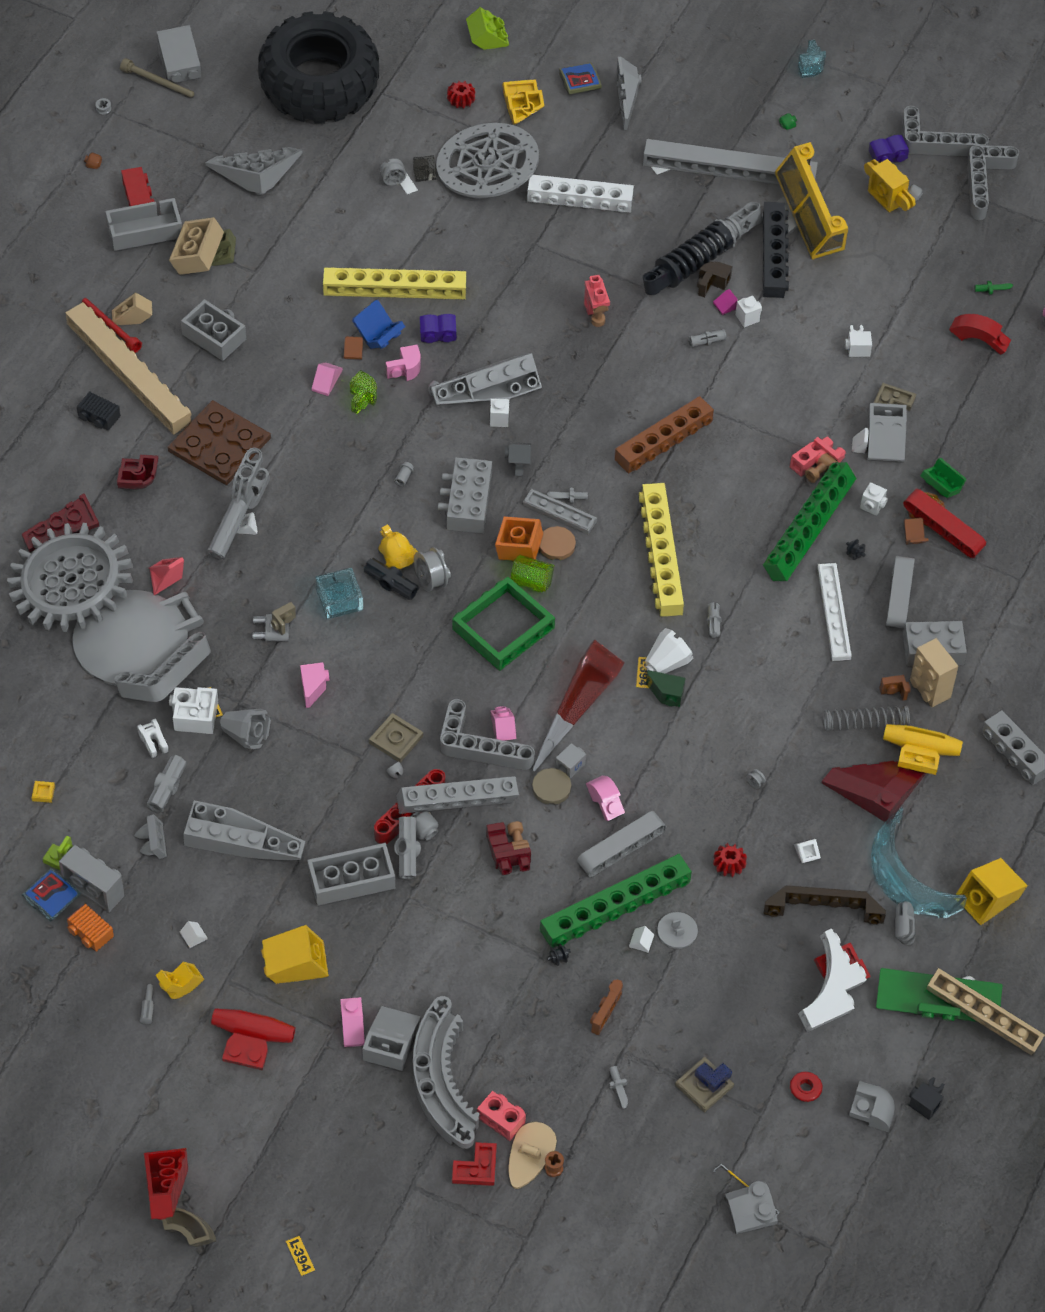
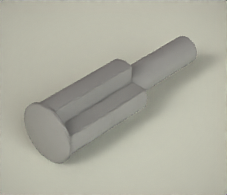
M152 984L147 985L146 998L142 1001L140 1017L142 1024L152 1023L154 1006L153 1001H151Z

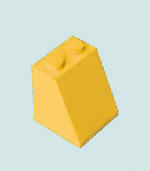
M999 858L971 870L954 898L982 925L1017 901L1028 885L1002 858Z
M307 925L262 940L263 949L261 952L265 959L264 973L274 983L279 984L329 976L324 941Z

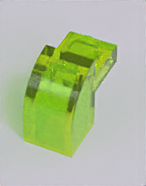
M361 370L350 381V393L355 395L351 399L352 412L358 414L367 407L368 403L374 406L377 401V384L375 379Z

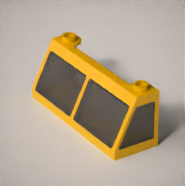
M811 142L795 146L775 170V175L811 259H816L845 250L848 226L844 218L841 216L831 217L811 171L810 160L814 156V148Z

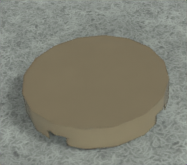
M548 768L538 772L532 783L533 794L537 800L544 804L554 803V805L564 802L569 797L572 786L568 775L555 768Z

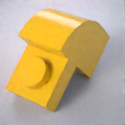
M182 962L173 972L160 970L155 975L160 981V987L168 993L171 999L181 998L190 993L204 980L196 966L187 962Z

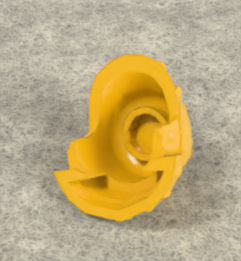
M388 524L381 527L382 531L380 533L383 539L378 550L385 558V565L389 568L394 566L398 569L411 565L414 562L415 553L418 552L416 548L410 545L408 539L403 534L392 532Z

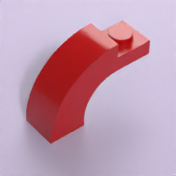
M978 314L959 315L955 317L949 328V331L961 341L967 338L980 339L990 345L1000 355L1006 352L1011 342V339L1001 332L1002 325Z

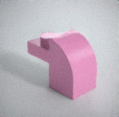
M418 344L401 347L400 359L386 362L387 379L405 376L406 381H409L419 374L421 356Z
M602 775L586 783L592 801L599 803L606 821L625 813L619 799L620 792L611 778Z

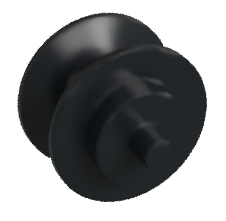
M858 539L846 543L847 555L852 553L854 560L861 556L865 557V544L859 545Z
M559 944L556 950L550 947L547 960H551L552 963L559 966L561 960L565 963L568 962V953H571V951L562 946V944Z

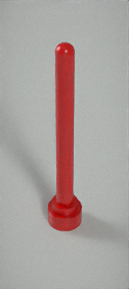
M87 298L82 299V302L87 307L93 309L98 318H102L105 324L126 342V346L130 351L136 353L141 349L142 342L138 338L130 337Z

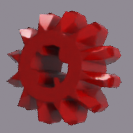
M459 80L457 83L452 82V85L447 89V99L451 106L456 105V108L462 107L464 109L465 106L470 107L475 101V88H473L471 83L467 84L466 80L464 82Z
M728 843L725 844V847L720 845L718 851H715L713 856V865L717 867V873L723 871L724 877L728 873L732 878L735 873L740 875L742 869L746 867L747 855L743 853V848L737 849L736 843L733 847Z

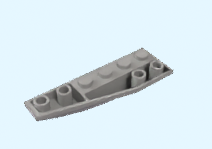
M526 352L431 387V391L436 404L490 401L491 399H511L540 389L542 385L533 355Z
M195 800L184 831V846L248 858L301 860L305 846L304 840L233 808Z

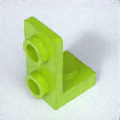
M66 836L60 846L52 844L43 857V863L60 870L59 861L73 847L71 837Z

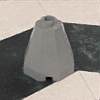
M259 708L225 712L221 717L220 724L222 730L243 747L258 749L263 745L260 743L262 739L266 740L269 736L271 720L265 715L268 714L267 711Z

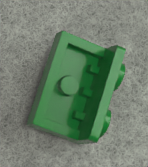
M938 458L933 467L923 470L920 475L928 485L933 486L946 498L959 494L966 482V478L942 458Z

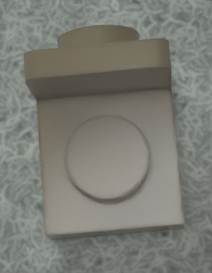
M292 602L272 612L271 625L281 635L285 634V623H289L296 618L295 606Z

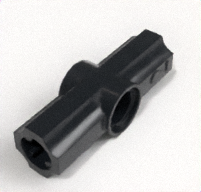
M370 558L364 567V572L378 580L385 590H394L408 600L413 599L419 590V586L405 578L398 568L394 566L389 568L375 558Z

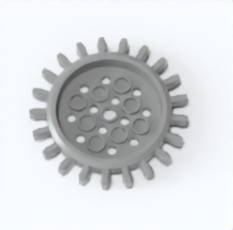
M67 523L64 525L65 534L56 537L51 528L47 529L49 540L43 544L37 538H31L35 550L32 553L23 549L18 551L20 557L26 560L25 564L11 563L10 565L13 573H19L21 577L7 578L10 588H22L9 593L12 602L26 599L16 606L18 613L21 615L32 608L33 611L28 615L30 624L33 625L42 615L45 617L43 621L45 630L49 631L54 620H59L63 632H67L70 620H77L80 628L85 629L86 622L84 617L93 614L98 622L103 621L99 610L104 606L115 612L117 607L115 602L111 600L113 595L123 598L127 597L125 588L118 587L119 583L133 582L131 573H120L121 570L133 568V564L130 558L117 561V559L129 553L125 545L112 550L119 543L116 534H113L104 542L102 540L105 536L103 527L100 526L92 536L88 535L89 528L87 523L82 524L80 533H72L71 527ZM76 577L74 582H67L69 578Z

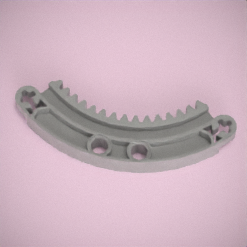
M440 996L433 1001L426 1011L416 1034L413 1050L414 1085L422 1110L435 1130L450 1145L454 1142L459 1147L467 1149L474 1144V1129L477 1130L479 1128L480 1113L476 1112L473 1114V1107L468 1108V1102H463V1096H459V1090L456 1089V1083L453 1082L450 1068L451 1052L453 1051V1045L456 1043V1038L459 1037V1032L463 1031V1020L460 1015L457 1014L455 1017L451 1014V1000L448 997ZM446 1004V1008H441L438 1016L437 1012L439 1010V1005L442 1006ZM420 1063H425V1064H427V1065L422 1067V1066H419L418 1064H420ZM429 1089L431 1092L425 1093L423 1090ZM469 1135V1140L465 1139L462 1141V1136Z

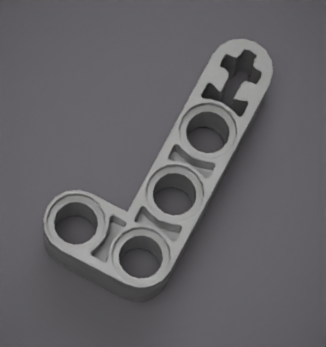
M895 556L886 626L904 629L907 620L915 558Z

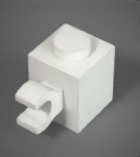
M853 325L850 326L848 339H845V350H848L849 357H870L871 331H863L862 325H860L858 331L853 329Z

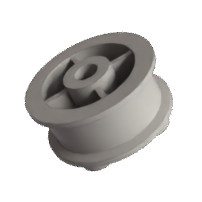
M432 547L429 549V552L415 553L414 567L423 589L431 592L434 587H446L448 579L451 578L449 568L446 567L443 551Z

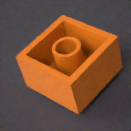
M504 516L495 543L498 559L535 562L543 537L540 519Z

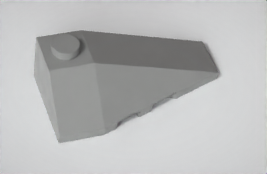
M618 57L616 84L623 128L628 130L638 94V86L641 85L642 80L641 74H638L637 67L624 58Z

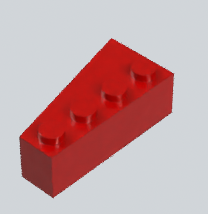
M186 1148L144 1153L151 1219L162 1220L167 1217H173L188 1172Z

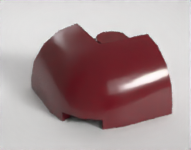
M140 455L139 459L122 458L117 479L118 488L138 490L151 485L156 477L159 456Z

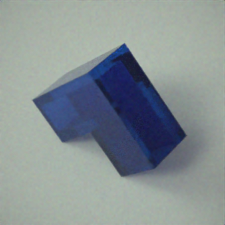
M704 1062L695 1070V1077L713 1093L732 1076V1070L724 1063L713 1070Z

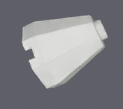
M665 628L659 634L645 660L647 665L645 668L647 671L668 673L688 664L694 659L691 656L692 651L682 638L679 637L677 639L674 637L676 633L673 630Z

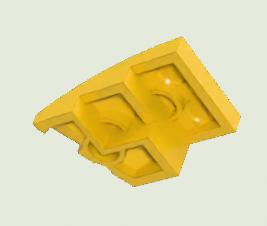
M536 79L503 82L505 102L513 125L544 107L542 90H538Z

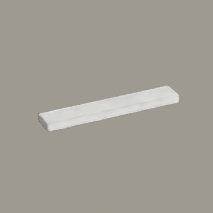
M818 564L817 570L832 661L851 660L852 656L837 564Z

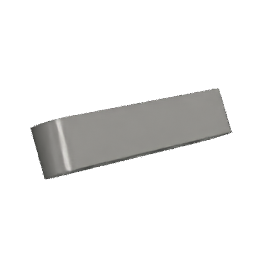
M651 811L583 852L578 857L577 863L589 877H593L661 835L667 826L654 811Z

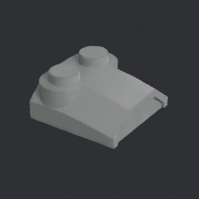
M756 1181L749 1187L725 1194L734 1221L736 1234L777 1224L775 1206L766 1182Z

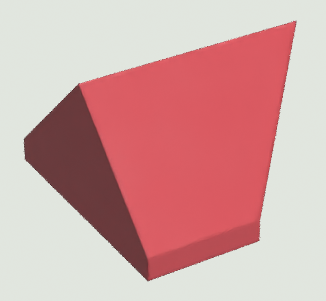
M183 557L162 559L149 567L154 595L182 579Z

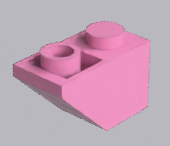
M505 706L496 707L495 710H491L495 738L503 741L516 739L515 719L510 708L507 709Z

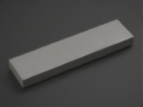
M533 489L530 490L523 501V506L588 535L597 522V517Z

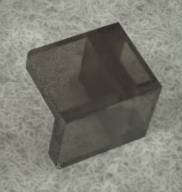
M434 155L413 158V171L416 182L436 180Z

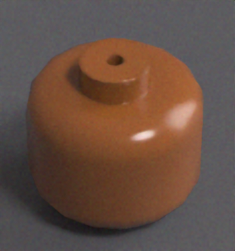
M93 152L89 156L86 155L84 160L86 162L85 166L98 169L102 162L101 155Z

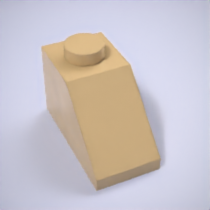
M135 292L112 310V321L116 325L141 324L152 316V301Z

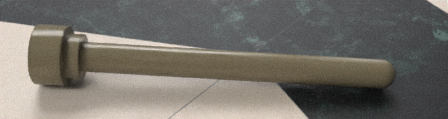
M124 58L121 62L120 70L125 73L134 72L190 98L194 96L193 91L135 66L132 60Z

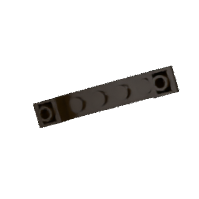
M788 885L765 901L763 915L771 917L783 916L785 902L794 905L800 903L810 904L811 906L826 905L833 908H864V922L873 925L884 924L886 910L866 891Z

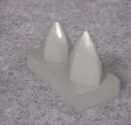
M154 814L147 816V824L139 828L134 835L140 839L149 838V841L140 849V853L156 855L159 859L167 857L163 822Z

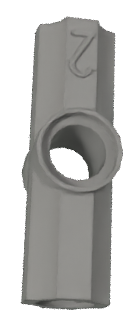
M177 755L171 756L163 772L157 775L154 790L147 802V807L157 813L163 812L170 796L176 793L179 779L187 765L182 757Z
M416 817L399 818V838L395 842L394 850L399 855V878L402 879L416 878V857L421 851V845L416 840Z

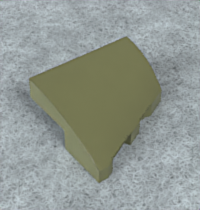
M230 229L224 230L211 266L234 262L236 237Z

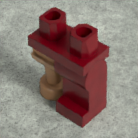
M516 821L507 826L509 835L513 836V842H508L504 822L486 825V837L495 862V868L499 869L502 875L512 873L511 866L516 865L519 866V870L522 872L529 871L531 849L528 841L522 838L521 834L524 830L522 823Z

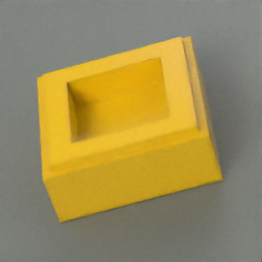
M35 781L32 801L52 803L55 783Z

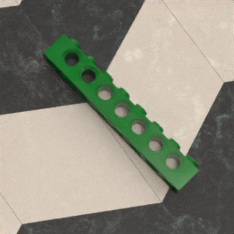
M835 462L829 466V469L803 504L799 513L794 517V520L777 542L775 548L768 555L763 566L772 581H788L857 479L847 462Z
M677 854L540 920V932L550 947L555 948L559 944L563 946L569 940L580 938L586 932L592 929L596 930L608 921H615L621 915L627 912L631 913L643 904H650L656 898L666 896L676 888L685 887L691 881L692 871L681 855Z

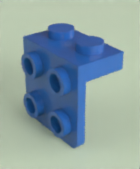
M378 300L371 302L352 319L370 349L386 347L389 344L388 341L398 337L401 334V330L405 328L402 321H391Z

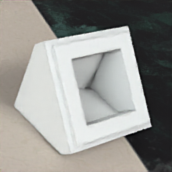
M188 921L180 931L189 948L207 940V936L197 922Z
M646 926L636 928L629 947L649 953L654 934Z

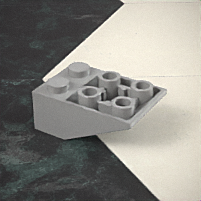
M870 403L867 416L869 429L868 460L904 462L907 421L906 405Z
M381 1006L362 1049L363 1061L403 1071L421 1016Z

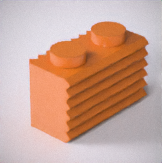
M87 904L82 905L67 918V929L73 936L78 935L83 945L88 949L91 947L98 951L114 937L113 928Z

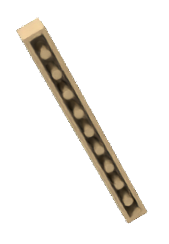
M82 302L65 312L67 325L173 435L191 423L192 414L187 406L184 407L179 398L169 391L167 385L162 384L157 375L148 370L147 365L137 358L134 351H130L123 340H119L116 337L115 332L105 325L102 318H98L91 307H87Z

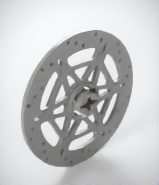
M505 123L479 124L464 129L451 137L441 148L437 157L436 167L442 183L453 192L473 198L494 197L513 191L523 185L533 175L539 163V149L534 138L517 126ZM482 135H488V137L484 139L475 141L470 144H465L466 141ZM499 135L509 136L517 140L519 144L513 145L499 138ZM491 142L494 143V148L489 147ZM485 143V145H484V147H483L482 149L476 148V146H479V145H482V144ZM500 143L506 146V148L498 149L497 144ZM455 151L460 152L457 166L450 168V160ZM526 152V159L522 168H515L518 154ZM465 155L471 159L462 164ZM513 156L512 164H509L505 161L506 159ZM478 171V177L469 174V172ZM493 171L500 172V174L491 176ZM482 172L487 173L484 178H482ZM462 175L477 182V184H466L458 180L456 176ZM511 176L510 179L502 183L487 186L492 181Z

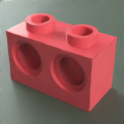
M494 1091L477 1108V1112L480 1113L479 1120L509 1141L525 1124L526 1114L524 1110L517 1105H512L504 1095L497 1094ZM491 1107H497V1108H499V1109L494 1111V1110H491L490 1108H491ZM509 1118H512V1119H514V1120H516V1121H514V1122H508V1121H506V1120L509 1119Z

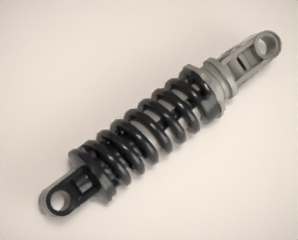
M757 202L747 203L730 217H726L723 220H714L704 230H701L698 234L692 236L691 239L680 244L678 248L673 249L671 253L658 258L655 261V268L643 275L645 293L647 295H656L667 286L671 288L677 287L690 274L700 270L704 264L716 259L723 252L734 248L737 239L762 222L760 204Z

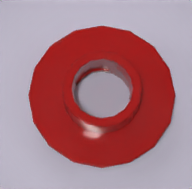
M811 1072L797 1073L790 1081L791 1093L801 1101H814L822 1093L823 1085L821 1080ZM809 1084L812 1089L804 1091L800 1085Z

